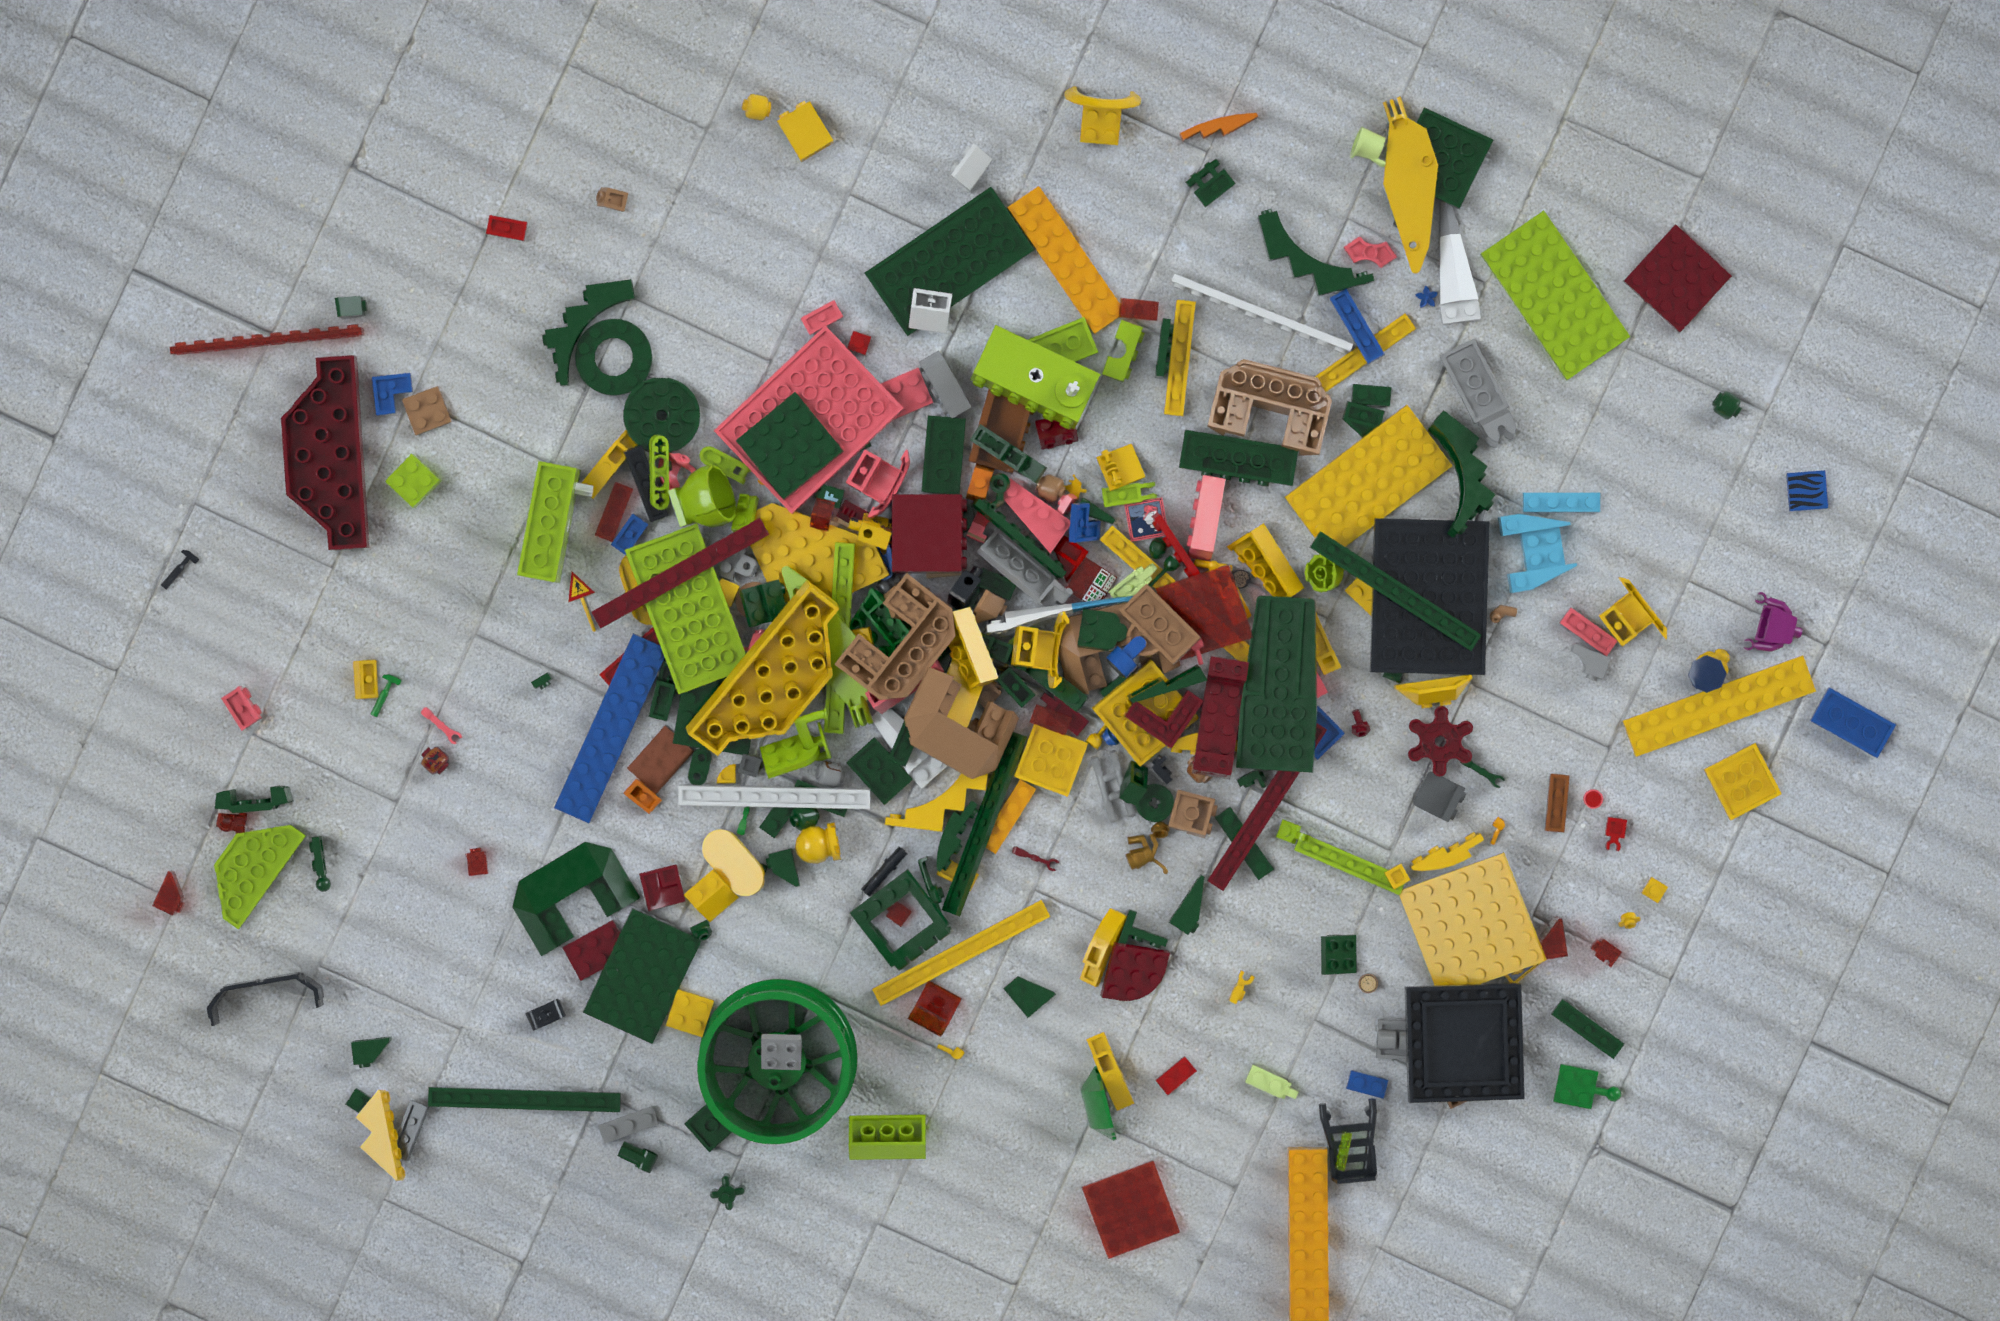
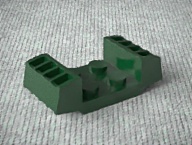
M279 785L270 787L271 798L256 799V803H252V799L237 801L236 789L216 793L215 809L229 810L232 813L267 811L277 809L281 804L294 802L289 786Z

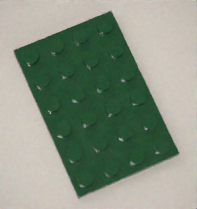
M632 908L582 1012L653 1044L701 941L698 938L694 939V936Z

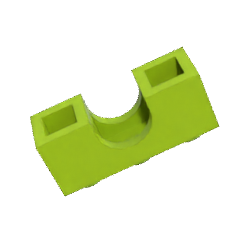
M1124 320L1120 321L1114 339L1124 343L1126 353L1121 358L1108 356L1102 372L1103 376L1122 383L1124 379H1129L1132 371L1129 365L1131 361L1135 362L1138 354L1135 348L1137 343H1142L1145 334L1142 332L1143 327Z

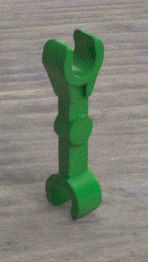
M749 806L744 807L743 818L738 825L737 834H745L747 827L746 819L750 812Z

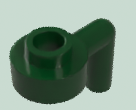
M998 473L990 479V487L996 493V500L989 504V509L992 511L1004 504V492L1010 487V479L1003 473Z

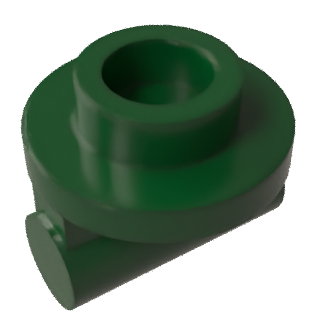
M708 920L690 927L694 939L698 938L700 941L707 940L712 934Z

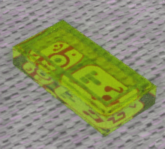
M1342 1132L1335 1167L1340 1171H1345L1352 1138V1133Z

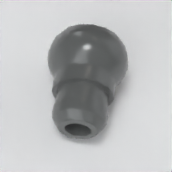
M893 574L887 580L878 581L877 588L884 595L897 585L901 578L897 574Z

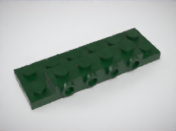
M1185 430L1179 468L1201 472V476L1216 474L1226 480H1231V477L1239 478V482L1250 484V480L1258 481L1257 485L1269 487V483L1293 486L1298 451L1281 447L1282 445Z

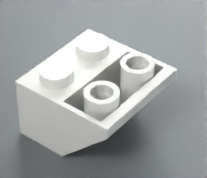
M975 144L972 147H966L962 153V161L960 163L957 161L950 170V173H952L951 179L969 192H971L992 162V158Z
M914 288L909 328L947 334L952 294Z

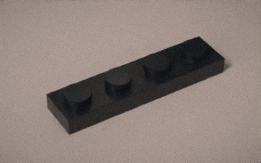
M642 445L624 450L623 453L649 521L653 522L669 516L666 508L658 510L650 503V465ZM655 490V492L659 493V499L656 500V503L660 505L663 500L660 497V492Z

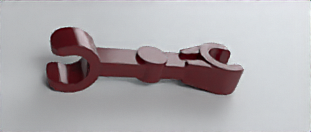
M1014 846L1012 849L1013 854L1031 858V860L1036 862L1039 861L1046 864L1050 871H1056V869L1050 868V862L1055 861L1059 863L1057 859L1045 860L1035 854H1029V852L1017 846Z

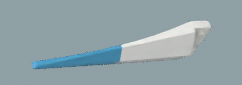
M1133 596L1005 612L1006 622L1002 623V620H995L987 625L988 635L992 637L1008 636L1015 633V629L1018 626L1030 627L1056 618L1062 611H1065L1067 615L1083 611V609L1128 602Z

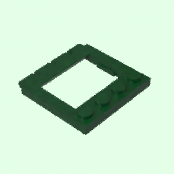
M908 869L850 912L851 916L891 968L895 966L899 971L910 964V961H914L922 955L924 950H929L938 943V940L941 941L951 933L948 928L950 923ZM911 892L933 923L893 951L887 939L873 925L871 920Z

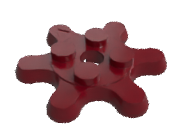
M1445 706L1436 707L1434 711L1435 718L1429 724H1425L1419 719H1413L1409 723L1410 731L1417 734L1420 741L1416 747L1409 750L1408 758L1413 762H1417L1422 758H1429L1433 762L1432 770L1437 777H1442L1446 774V765L1450 759H1457L1461 763H1469L1472 760V753L1462 746L1461 741L1464 736L1472 733L1473 725L1469 721H1463L1458 725L1451 724L1448 720L1449 712ZM1437 737H1444L1446 739V744L1443 747L1435 744Z

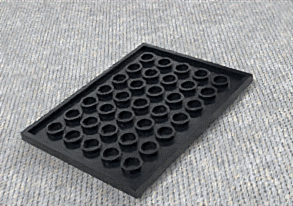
M1374 518L1373 565L1481 634V637L1472 651H1469L1372 588L1370 672L1485 675L1490 521H1467L1465 523L1467 525L1465 531L1461 535L1457 534L1452 538L1447 532L1454 520Z

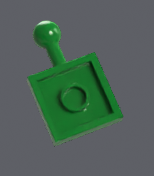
M1560 1064L1553 1102L1591 1109L1594 1094L1606 1096L1608 1100L1616 1102L1621 1098V1091L1615 1086L1608 1089L1596 1087L1598 1071Z

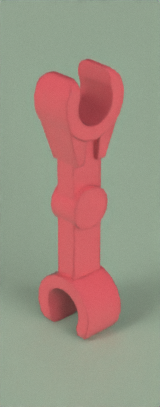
M427 707L423 708L421 714L441 729L452 744H457L452 740V736L457 734L462 738L461 733L446 726Z

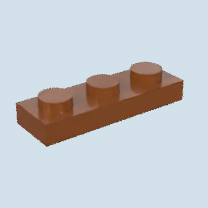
M1550 773L1544 831L1565 833L1570 775Z

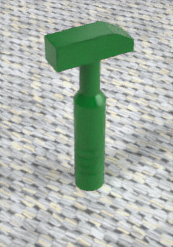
M390 674L382 676L388 682L381 691L370 713L372 716L378 717L392 683L400 685L401 679Z

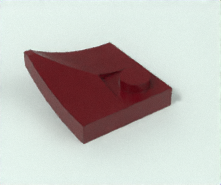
M676 864L639 873L648 912L686 902Z

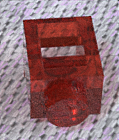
M1602 937L1599 940L1596 939L1590 947L1596 952L1595 957L1602 962L1607 960L1606 965L1609 967L1613 966L1622 951Z

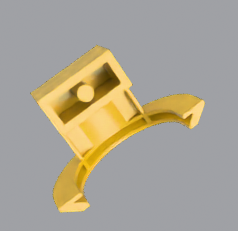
M1075 86L1069 88L1064 93V97L1068 101L1083 105L1080 142L1118 145L1121 110L1133 108L1141 104V97L1134 91H1130L1128 97L1121 99L1089 97L1079 93Z
M1618 577L1629 592L1598 616L1620 645L1623 647L1652 623L1662 636L1667 639V628L1631 581Z
M1065 611L1058 614L1053 632L1018 626L1015 629L1011 665L1048 670V684L1052 689L1056 688L1062 681V677L1058 676V653L1064 627L1069 624V618Z

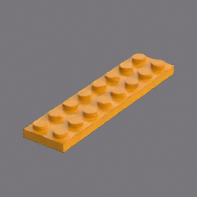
M1039 186L1007 207L1080 315L1085 318L1087 325L1094 334L1126 313Z

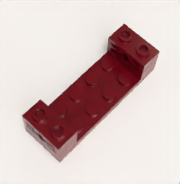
M1211 656L1192 774L1230 780L1239 726L1243 686L1246 683L1249 662Z

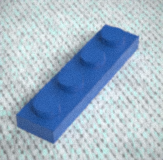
M1345 289L1330 297L1331 303L1367 364L1383 357L1385 353L1348 290Z

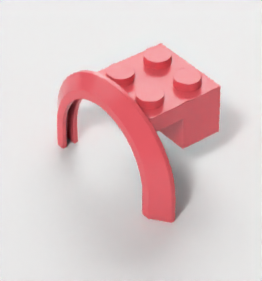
M865 449L848 477L846 483L849 486L880 503L877 507H872L868 514L870 519L882 514L891 503L892 494L898 492L910 466L908 450H905L900 459L902 461L901 467L897 469Z

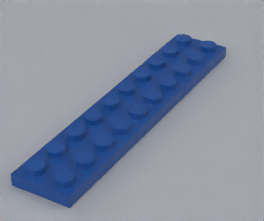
M634 633L632 634L554 806L555 809L590 823L665 658L659 644Z

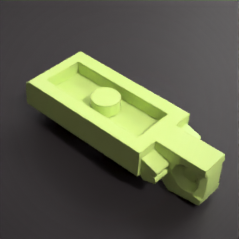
M1151 563L1145 569L1142 566L1136 568L1108 592L1113 598L1134 596L1146 583H1150L1152 580L1150 575L1155 572L1157 567Z
M1253 1064L1245 1080V1083L1278 1098L1285 1099L1287 1095L1296 1099L1299 1093L1290 1088L1292 1083L1288 1082V1080Z

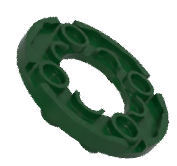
M605 319L590 326L579 339L575 353L577 370L583 381L593 390L610 396L630 393L637 385L644 382L651 370L653 358L652 349L646 335L636 325L622 319ZM610 338H618L625 341L633 353L630 368L618 376L604 374L595 362V352L598 346Z

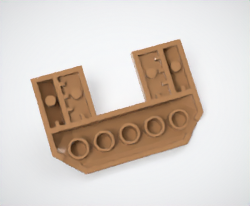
M1243 359L1234 366L1220 372L1207 427L1222 436L1226 432L1244 437L1253 406L1288 415L1281 447L1299 451L1298 456L1319 455L1332 399L1325 392L1320 380L1316 377Z
M906 573L883 602L885 606L912 626V629L888 657L858 634L835 663L837 667L879 700L908 697L923 678L927 668L932 667L955 637L952 608Z
M1127 602L1096 609L1097 611L1117 614L1120 623L1124 624L1127 629L1132 625L1119 611ZM1081 613L1068 617L1069 624L1064 627L1058 654L1065 679L1082 693L1089 694V691L1106 687L1107 685L1098 652L1102 651L1079 648L1077 646L1082 619ZM1127 638L1122 642H1117L1118 647L1128 644ZM1161 652L1147 658L1139 656L1141 667L1151 659L1163 674L1181 666L1179 660L1173 665Z
M928 667L904 717L905 726L908 727L910 734V744L970 779L995 771L1017 725L1018 716L1014 711L1005 710L995 703L988 701L974 732L947 717L961 684L953 680V676Z

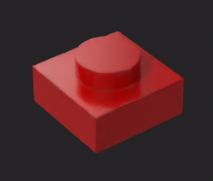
M853 331L847 349L866 355L871 336Z

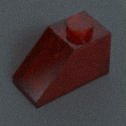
M170 870L167 872L152 906L173 916L177 912L180 913L185 903L182 902L184 895L176 873Z

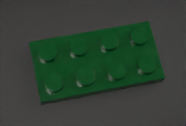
M928 415L921 492L960 494L966 418Z

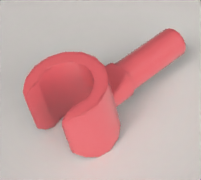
M1201 639L1192 647L1199 665L1204 664L1199 650L1204 647Z

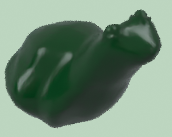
M1162 538L1153 539L1149 546L1150 555L1154 559L1163 558L1168 549Z

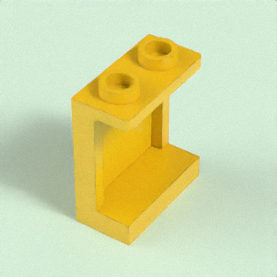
M802 101L795 106L796 110L791 113L789 111L782 113L778 116L780 119L777 120L801 162L834 143L810 101L807 103Z

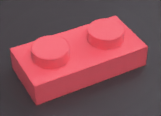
M835 300L801 317V320L809 335H812L821 330L825 325L828 326L843 318V315Z

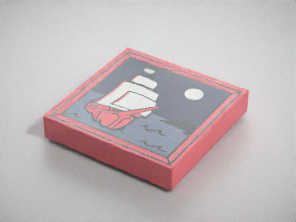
M1162 497L1124 504L1131 542L1164 536L1161 531H1156L1152 525L1154 520L1151 517L1158 512L1166 522Z

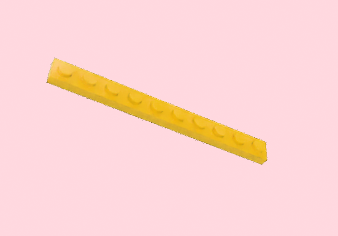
M1113 525L1101 537L1100 541L1133 570L1140 566L1145 569L1153 563L1157 569L1150 575L1152 580L1163 570ZM1165 573L1153 585L1158 592L1236 660L1247 662L1250 645L1169 574Z
M1041 899L872 988V991L880 1006L1051 916Z

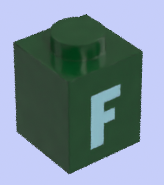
M823 485L816 492L815 498L818 499L817 503L840 509L845 490Z

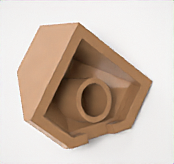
M985 590L973 612L976 622L980 623L997 618L998 614L1002 616L1007 608L1004 605L1006 601Z

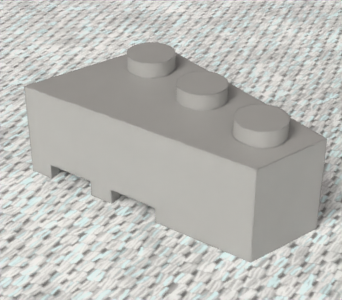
M939 350L919 361L924 370L921 374L927 383L931 382L933 386L931 391L936 399L940 398L943 404L940 407L945 415L949 414L951 418H954L971 408L969 401Z

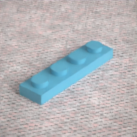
M1523 493V512H1600V493Z

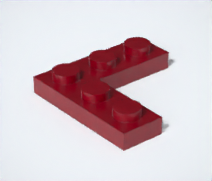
M1187 690L1166 721L1139 702L1132 703L1124 717L1172 749L1204 701Z

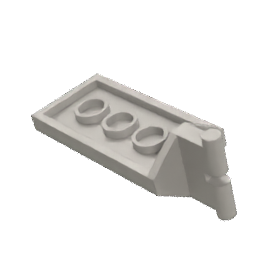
M998 528L977 551L981 557L1037 604L1041 603L1045 607L1063 605L1073 594L1070 588L1066 589L1058 582V578Z

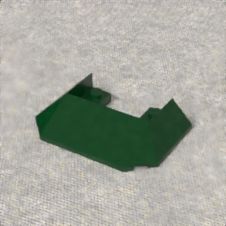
M583 842L519 880L512 908L541 956L575 937L557 908L556 903L584 886H589L606 917L611 916L641 898L612 848Z

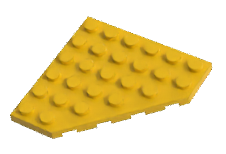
M771 503L756 510L754 521L760 518L769 535L750 545L766 581L779 580L780 583H783L785 587L783 597L787 602L790 601V597L781 572L784 566H789L832 598L835 542L855 543L852 593L890 575L878 548L858 540V534L797 511L791 514L785 507L776 503Z

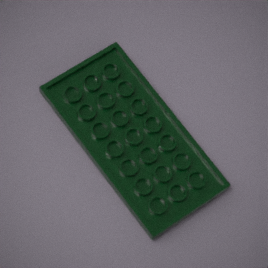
M990 187L864 274L908 337L918 330L909 328L914 288L952 294V307L1029 255L1034 249L993 188Z

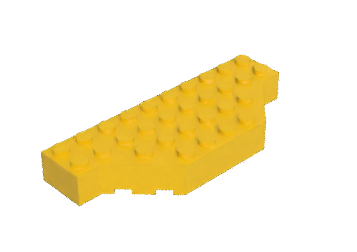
M806 580L686 726L688 735L719 756L731 741L785 734L833 676L828 622L839 610L837 602Z

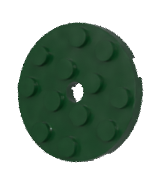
M651 378L637 385L629 394L624 405L623 422L631 440L636 445L641 444L645 451L649 452L650 439L658 434L668 440L669 453H673L684 448L694 438L700 423V408L695 395L683 383L672 378ZM657 412H666V420H658L656 417ZM659 439L658 442L655 443V446L658 447V452L654 453L664 454V452L659 451V446L663 445V442Z

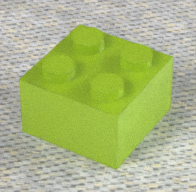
M411 453L385 482L412 508L416 509L442 480L418 457Z

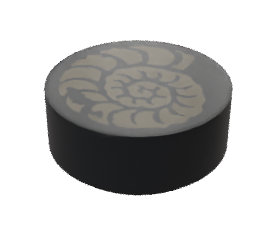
M1242 569L1236 570L1231 576V579L1239 589L1247 587L1251 580L1249 573Z

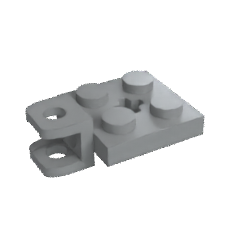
M712 530L705 546L708 547L726 536ZM745 548L713 567L716 574L733 581L736 572L747 577H754L759 564L757 560L744 555L747 550ZM750 564V569L747 570L746 567Z

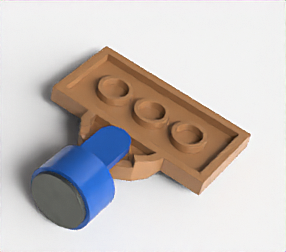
M1146 583L1119 610L1132 624L1126 636L1128 644L1123 649L1117 646L1106 657V661L1122 678H1127L1138 667L1133 661L1137 655L1147 658L1161 652L1174 665L1201 637Z

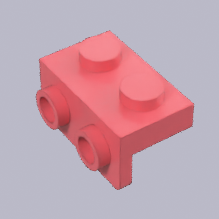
M238 686L221 699L241 731L262 719L260 715L262 711L257 704H253L250 700L252 696L246 687Z

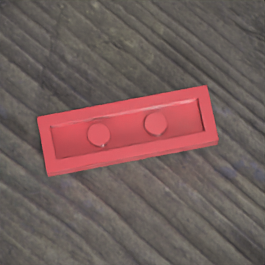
M1571 607L1559 622L1605 656L1610 653L1617 643L1615 638Z

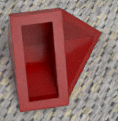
M1064 535L1053 551L1056 553L1058 561L1064 565L1063 569L1067 572L1064 575L1066 583L1089 551L1077 543L1069 542V538Z

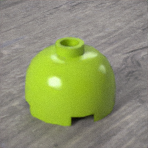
M1320 554L1314 555L1310 562L1306 564L1305 579L1307 582H1310L1314 591L1326 592L1334 590L1343 580L1344 570Z

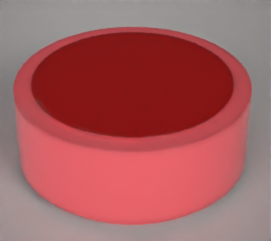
M1590 789L1585 792L1583 801L1587 807L1595 809L1601 806L1603 796L1598 790Z

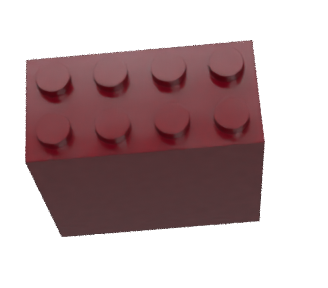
M892 494V572L894 574H962L963 569H967V558L964 557V550H967V539L963 531H967V519L964 518V512H967V500L964 499L962 494Z

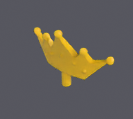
M1073 474L1074 480H1069L1072 484L1064 485L1063 487L1079 499L1080 492L1086 493L1087 490L1081 489L1082 482Z

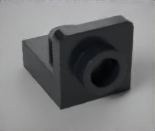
M1159 754L1152 761L1153 766L1151 768L1165 784H1168L1173 780L1170 777L1172 772L1166 766H1160L1168 757Z

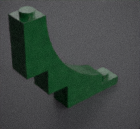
M1272 209L1261 211V215H1258L1257 219L1268 261L1287 257L1293 279L1312 274L1317 297L1375 281L1373 273L1361 272L1356 274L1357 277L1354 278L1352 268L1332 266L1305 253L1289 237L1277 211L1272 212Z

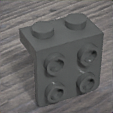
M1430 771L1425 777L1413 804L1449 822L1450 819L1453 820L1458 812L1455 808L1459 802H1463L1467 794L1464 792L1466 788L1444 777H1437Z

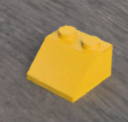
M714 869L684 894L690 903L709 922L739 898Z

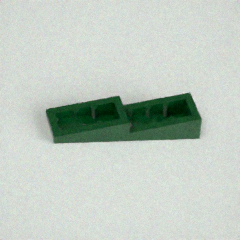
M1196 664L1166 682L1161 677H1158L1130 693L1127 697L1132 703L1208 680L1201 667Z

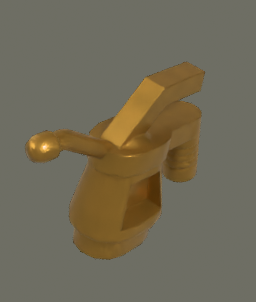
M1153 834L1149 835L1154 845L1152 851L1144 835L1127 837L1128 844L1141 843L1143 846L1142 848L1132 849L1129 853L1125 854L1131 870L1140 869L1148 862L1153 861L1163 869L1164 874H1168L1166 867L1154 858L1159 844Z

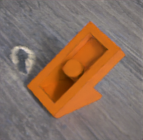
M635 779L623 793L648 814L662 801L659 796L638 779Z

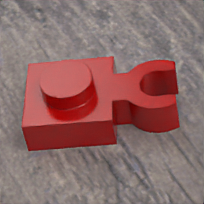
M1607 817L1604 836H1610V839L1605 844L1606 850L1610 849V844L1615 843L1616 851H1620L1621 844L1619 838H1625L1626 819Z

